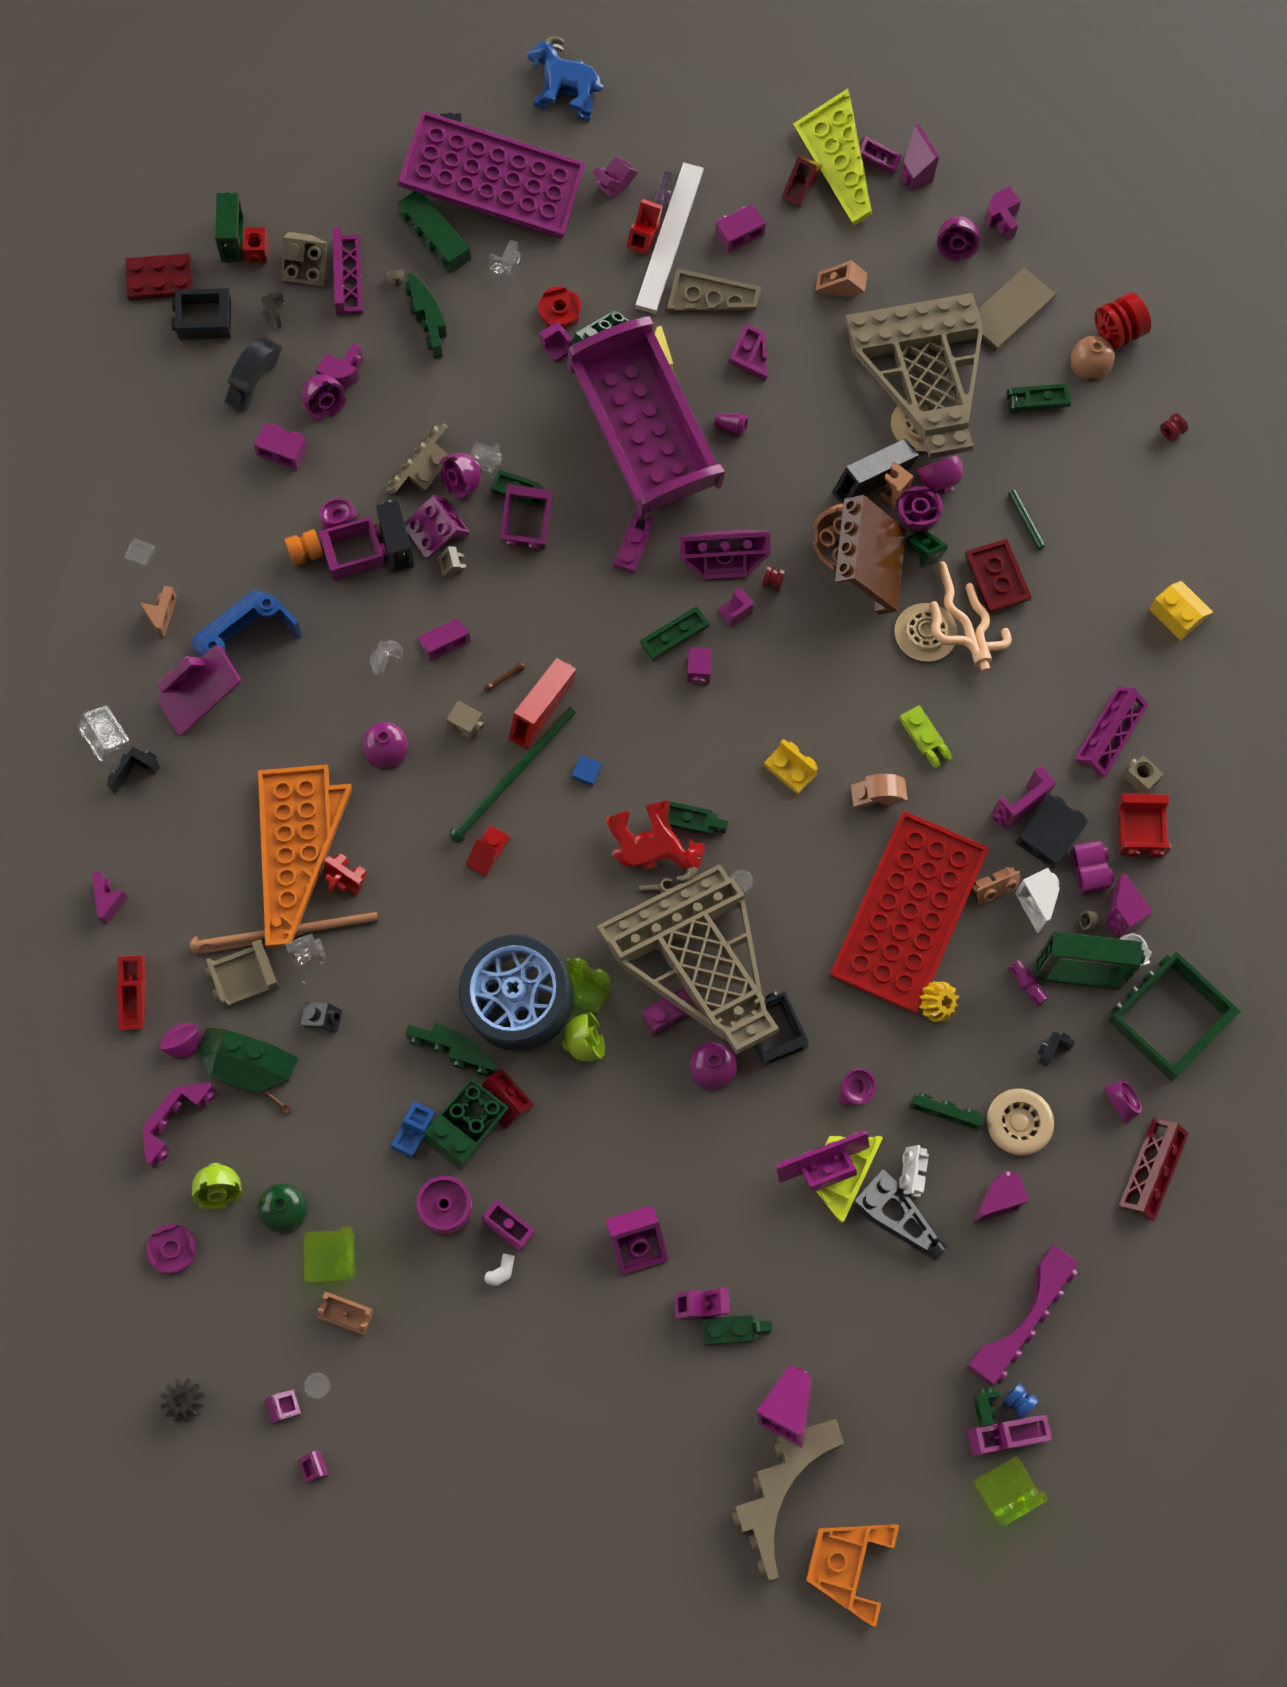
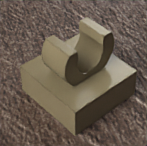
M448 546L438 557L443 577L451 578L455 572H462L467 567L466 564H460L464 554L457 553L456 547Z

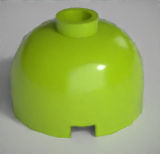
M591 1012L572 1018L565 1028V1037H562L564 1050L569 1051L572 1057L582 1062L599 1060L605 1055L603 1034L598 1035L596 1028L600 1027Z
M212 1163L197 1172L192 1181V1202L194 1204L195 1201L198 1202L199 1207L202 1209L216 1210L227 1208L225 1203L234 1201L235 1204L242 1197L239 1176L232 1168L219 1163Z

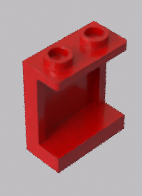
M1125 793L1121 795L1118 800L1120 854H1127L1129 857H1139L1145 854L1153 858L1164 857L1171 850V843H1168L1166 808L1169 805V795Z

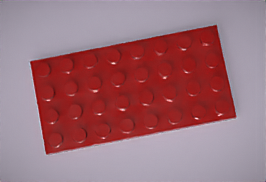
M903 810L829 977L917 1015L920 1010L919 1006L922 1004V999L919 997L924 995L923 988L928 987L929 983L933 980L989 847Z

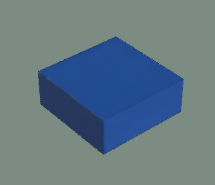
M580 755L572 773V779L594 786L602 763Z

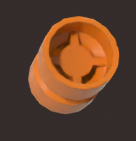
M315 529L303 532L301 537L294 535L284 539L293 566L306 563L307 558L315 560L324 557Z

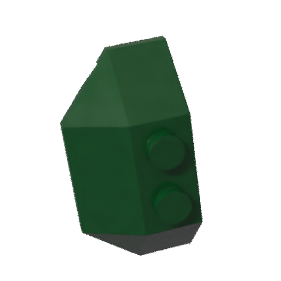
M218 1028L206 1029L198 1049L211 1079L255 1094L290 1081L298 1057L272 1044L227 1029Z

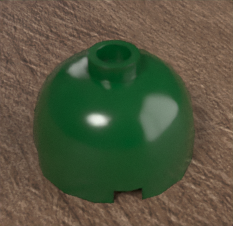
M286 1183L274 1184L266 1189L260 1197L258 1204L259 1217L264 1226L271 1231L280 1234L291 1233L301 1227L308 1214L307 1199L303 1192L294 1185Z

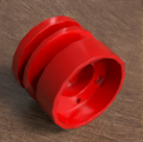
M1133 292L1115 299V302L1111 301L1097 308L1094 313V321L1099 335L1108 340L1114 350L1130 343L1131 340H1136L1150 333L1151 318L1146 304L1141 297Z

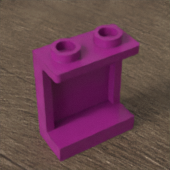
M1042 766L1034 770L1026 785L1030 792L1014 805H1010L1003 796L1000 797L992 811L993 820L998 826H1003L1007 831L1048 798L1056 785V781Z

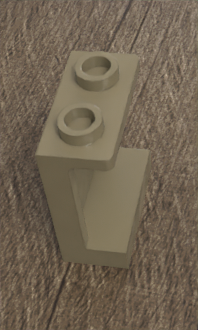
M261 939L252 942L253 947L215 961H212L211 958L206 960L208 967L204 969L209 982L214 981L216 989L212 990L216 1002H221L225 1009L279 989Z

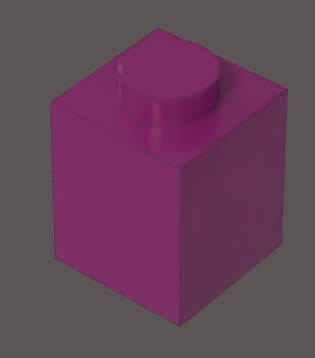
M689 647L687 682H692L696 685L710 683L712 649Z

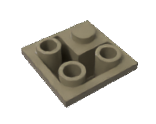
M288 232L283 237L281 281L325 286L327 242L309 234Z

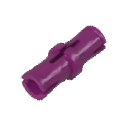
M1021 959L1008 967L1020 983L1019 987L1021 990H1025L1036 1007L1049 998L1037 983L1038 979L1036 976H1032Z

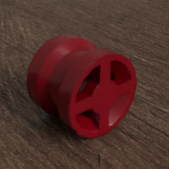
M1175 413L1170 416L1169 421H1164L1160 424V430L1167 440L1173 442L1178 439L1179 434H1184L1188 431V424L1181 415Z
M768 565L762 587H773L776 591H780L785 569L776 570L773 566Z

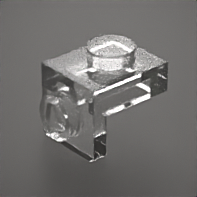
M510 240L502 257L490 254L488 258L489 268L498 274L510 275L514 264L517 265L521 256V252L518 251V242Z
M380 640L377 650L373 651L369 663L372 665L373 673L383 675L389 655L400 659L403 658V648L399 643L391 640L387 642Z

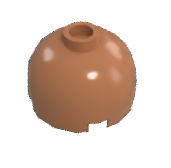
M1087 336L1079 340L1073 348L1070 356V365L1074 373L1082 379L1101 380L1112 370L1115 359L1114 348L1108 340L1101 336Z

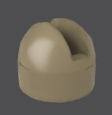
M404 270L386 272L387 279L391 285L395 286L396 280L399 286L404 282Z
M1083 911L1079 916V925L1084 930L1095 929L1100 923L1098 914L1093 911Z

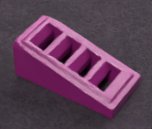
M864 136L859 142L863 164L894 174L902 155ZM889 158H892L891 164L887 163Z

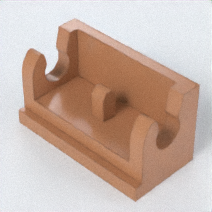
M893 462L890 466V474H885L887 481L885 487L892 492L891 497L886 496L883 492L880 493V497L891 506L892 511H895L898 508L900 497L911 487L913 475L896 462Z
M325 1291L322 1297V1306L317 1311L318 1318L365 1336L374 1311L371 1308Z

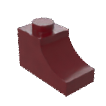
M805 156L797 157L781 198L802 206L809 190L815 184L822 164Z

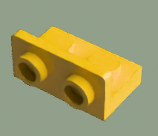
M785 739L780 742L779 747L763 765L798 795L816 777L818 771L817 764L812 758L802 755L794 743L787 742Z

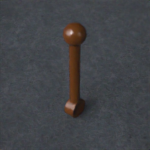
M518 662L515 668L494 682L485 685V691H491L494 686L515 672L524 670V663Z
M267 1090L262 1092L281 1108L283 1114L291 1112L290 1105H284Z

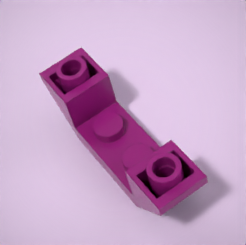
M207 1082L174 1087L143 1125L145 1158L150 1166L155 1168L157 1164L161 1165L167 1158V1151L170 1149L164 1142L155 1137L157 1133L161 1134L167 1128L169 1118L173 1113L177 1114L182 1109L185 1098L199 1109H202L204 1105L208 1106L215 1097L214 1092L216 1089L212 1084Z

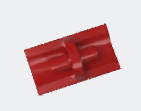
M341 853L334 858L328 856L324 860L325 867L322 871V874L325 875L324 879L330 883L328 890L332 893L337 889L342 892L347 890L354 896H357L366 877V870L360 866H356L352 871L347 869L349 860Z

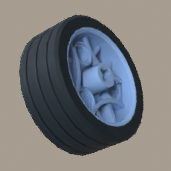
M510 934L484 943L471 955L460 976L458 994L465 1018L482 1038L492 1045L505 1050L524 1051L537 1048L549 1042L560 1033L573 1009L574 988L567 967L549 945L528 935ZM519 958L526 960L521 964ZM514 959L517 967L503 972L502 963ZM531 971H539L536 979H528V974ZM551 979H552V982H553V988H552V987H549V986H546V984H547ZM498 983L499 988L496 992H488L491 984ZM541 991L552 994L549 1005L538 1004ZM481 1001L488 1002L484 1009H482ZM499 1006L506 1013L492 1023L487 1018L494 1008ZM521 1011H529L526 1019L518 1020V1014ZM538 1011L544 1012L540 1017L538 1016ZM510 1021L511 1028L503 1027L507 1022Z

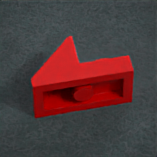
M489 825L481 840L476 839L466 866L486 877L509 842L510 836Z

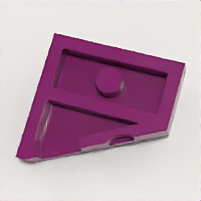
M745 323L728 363L766 380L769 373L766 366L765 332Z

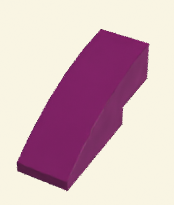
M1046 1414L967 1430L972 1456L1052 1440Z

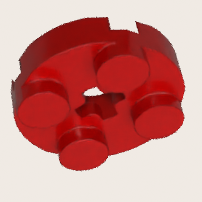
M556 286L549 288L539 299V317L547 327L558 322L563 329L568 328L579 322L581 300L577 293L574 291L572 293L566 287ZM558 304L561 307H566L562 311L555 310Z

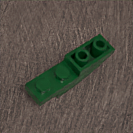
M408 273V283L404 284L407 296L412 298V301L409 302L411 315L415 314L417 323L422 322L423 331H428L429 337L426 338L428 351L432 350L434 358L443 357L440 338L447 337L442 312L428 288L415 275Z
M435 1022L432 1031L408 1025L405 1034L406 1038L410 1040L409 1043L419 1047H423L424 1044L432 1046V1050L442 1054H446L447 1051L450 1052L448 1057L449 1061L453 1063L452 1066L462 1070H466L469 1067L475 1069L477 1074L486 1077L497 1072V1067L491 1058L478 1045L459 1032Z

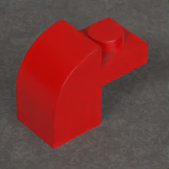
M645 199L641 200L636 222L630 228L626 244L627 248L647 254L653 245L661 222L659 220L663 208L662 205Z

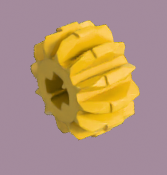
M947 982L929 983L928 987L923 988L924 995L919 997L922 999V1004L919 1007L924 1009L923 1016L928 1017L933 1022L949 1021L950 1017L955 1016L954 1009L959 1007L956 1004V1000L959 998L955 994L956 988L950 986Z

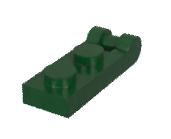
M1068 383L1015 387L1006 391L1007 399L1010 400L1008 405L1010 413L1070 407L1071 404ZM1024 397L1025 401H1019L1018 398Z

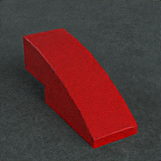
M145 955L119 956L117 981L119 1030L144 1029L146 996Z

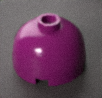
M954 216L946 220L940 226L937 234L938 251L949 260L959 261V258L964 257L969 259L977 252L980 245L979 230L976 224L963 216Z
M325 374L315 375L303 385L301 402L306 412L313 419L324 420L322 417L330 414L331 418L342 410L346 403V398L344 397L346 391L334 377Z
M461 452L442 457L439 465L443 464V470L439 471L446 491L449 494L454 492L456 499H461L474 493L481 480V467L479 463L470 455Z
M959 455L918 469L923 485L930 488L931 491L941 490V494L954 491L953 486L961 481L964 471Z
M923 486L907 489L898 501V517L901 524L913 532H925L935 527L943 511V502L939 494H934L929 491L930 488Z
M387 721L378 722L372 725L364 734L362 748L368 763L385 770L395 768L404 761L409 751L407 736L398 725Z
M716 1041L706 1042L698 1046L692 1053L689 1062V1072L694 1083L709 1091L721 1090L727 1087L735 1077L737 1070L736 1057L732 1050L725 1044Z

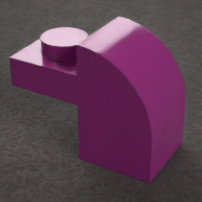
M615 156L606 169L596 167L592 174L597 178L595 184L609 197H615L629 186L638 174V171L624 159Z
M1010 186L996 192L992 196L986 213L988 227L996 225L999 233L1003 234L1007 241L1016 235L1018 224L1012 216L1018 214L1021 204L1020 199Z
M353 343L342 360L326 353L316 369V374L332 376L344 388L354 385L359 380L358 369L363 363L361 347Z
M717 1288L708 1291L688 1290L674 1294L676 1319L723 1317L722 1315L730 1314L728 1288Z

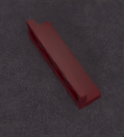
M1153 1118L1119 1203L1122 1209L1138 1212L1145 1219L1155 1221L1189 1134L1179 1123ZM1158 1127L1167 1128L1165 1135L1157 1139L1155 1135ZM1157 1148V1156L1148 1161L1147 1155L1149 1151ZM1148 1169V1178L1140 1183L1138 1180L1140 1173ZM1139 1192L1141 1196L1138 1204H1130L1131 1196Z

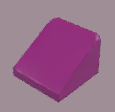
M294 1389L265 1399L272 1424L301 1414Z

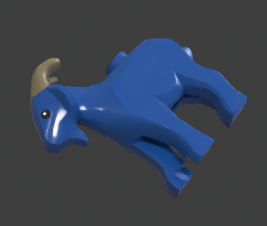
M552 36L538 43L528 52L527 57L528 60L535 63V67L539 63L544 65L545 84L541 94L534 99L533 105L546 109L548 101L551 104L555 103L558 91L569 95H577V98L570 102L569 108L578 111V119L590 121L593 93L603 89L597 72L580 60L569 61L561 59L556 50L564 51L561 46L564 44V40L560 37Z

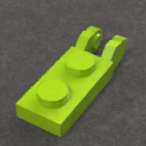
M920 705L900 715L901 723L922 755L926 756L934 768L940 766V762L933 750L938 749L946 761L952 759L950 750H948V747L944 744V741Z

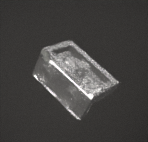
M107 705L82 714L78 724L79 732L87 739L91 751L97 755L100 761L106 760L108 753L129 745V738Z
M312 933L285 944L293 964L296 962L298 964L305 963L312 959L311 956L316 954L320 966L325 965L323 958L327 957L320 939L315 940Z

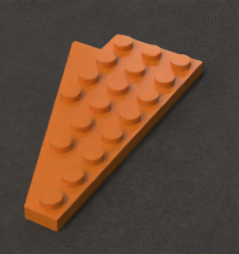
M328 764L258 770L265 945L267 949L291 947L352 793L351 784L330 785Z

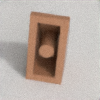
M852 260L818 272L815 291L847 298L865 292L868 273Z

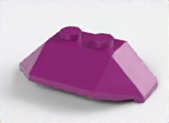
M742 529L698 532L679 536L680 560L702 579L748 577L771 555L770 531Z

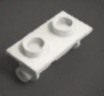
M920 1145L906 1147L902 1157V1175L899 1179V1187L904 1189V1195L911 1194V1197L921 1198V1194H924L926 1177L918 1175V1171H927L929 1158L927 1149L920 1148Z

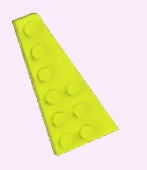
M847 88L793 123L814 160L822 164L821 172L855 226L872 215V209L850 94Z

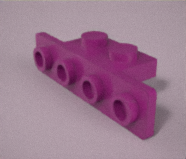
M866 1131L853 1133L839 1141L830 1142L821 1148L810 1150L803 1155L782 1161L775 1166L779 1182L781 1183L803 1175L811 1192H815L856 1176L857 1170L850 1156L870 1148L868 1133Z

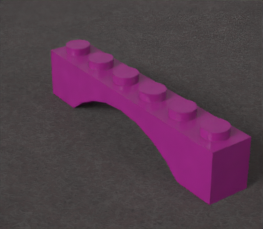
M1053 1245L1050 1247L1036 1267L1035 1297L1024 1321L1007 1337L980 1347L966 1368L990 1387L996 1382L1000 1384L1008 1374L1005 1368L1010 1362L1014 1364L1022 1354V1351L1019 1350L1024 1341L1028 1344L1035 1335L1036 1331L1033 1328L1037 1322L1043 1323L1049 1315L1048 1306L1052 1301L1057 1303L1064 1293L1061 1289L1066 1281L1070 1283L1078 1273L1075 1267L1079 1262L1057 1246Z

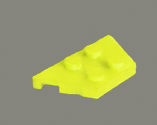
M829 1136L825 1146L830 1142H836L846 1137ZM869 1137L870 1148L850 1156L857 1170L856 1176L816 1191L839 1222H844L883 1137Z

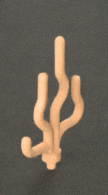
M941 561L938 563V569L946 592L944 606L951 616L962 623L966 636H946L941 632L942 615L939 605L935 601L929 605L933 617L931 625L932 634L939 643L944 645L966 646L972 653L974 665L980 667L981 672H988L990 670L989 664L992 662L990 651L1007 649L1012 641L1008 628L1001 630L1002 641H985L984 633L990 624V616L979 602L974 585L968 583L965 589L970 604L981 618V623L974 633L969 617L953 604L954 586L947 564Z

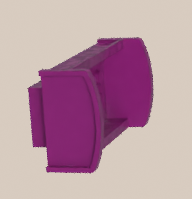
M650 316L613 326L574 344L568 349L567 367L570 373L575 374L635 501L639 520L644 519L645 514L712 486H716L717 489L721 488L725 475L722 465H717L653 331L654 323Z

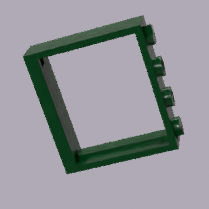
M1054 931L1036 957L1035 976L1038 981L1120 990L1133 977L1134 973L1139 970L1141 964L1143 965L1145 962L1142 942Z
M1177 951L1171 957L1167 954L1158 963L1161 968L1156 973L1151 970L1142 979L1145 984L1140 989L1135 986L1126 995L1129 1000L1124 1005L1119 1002L1110 1011L1113 1016L1108 1021L1171 1082L1241 1012ZM1171 967L1223 1015L1174 1066L1122 1018Z

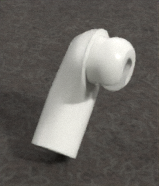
M503 1254L501 1266L494 1271H488L485 1274V1282L488 1285L499 1286L509 1280L515 1256Z

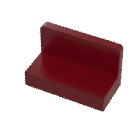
M503 1069L490 1075L481 1085L509 1107L499 1121L504 1129L509 1128L520 1115L529 1111L534 1105Z

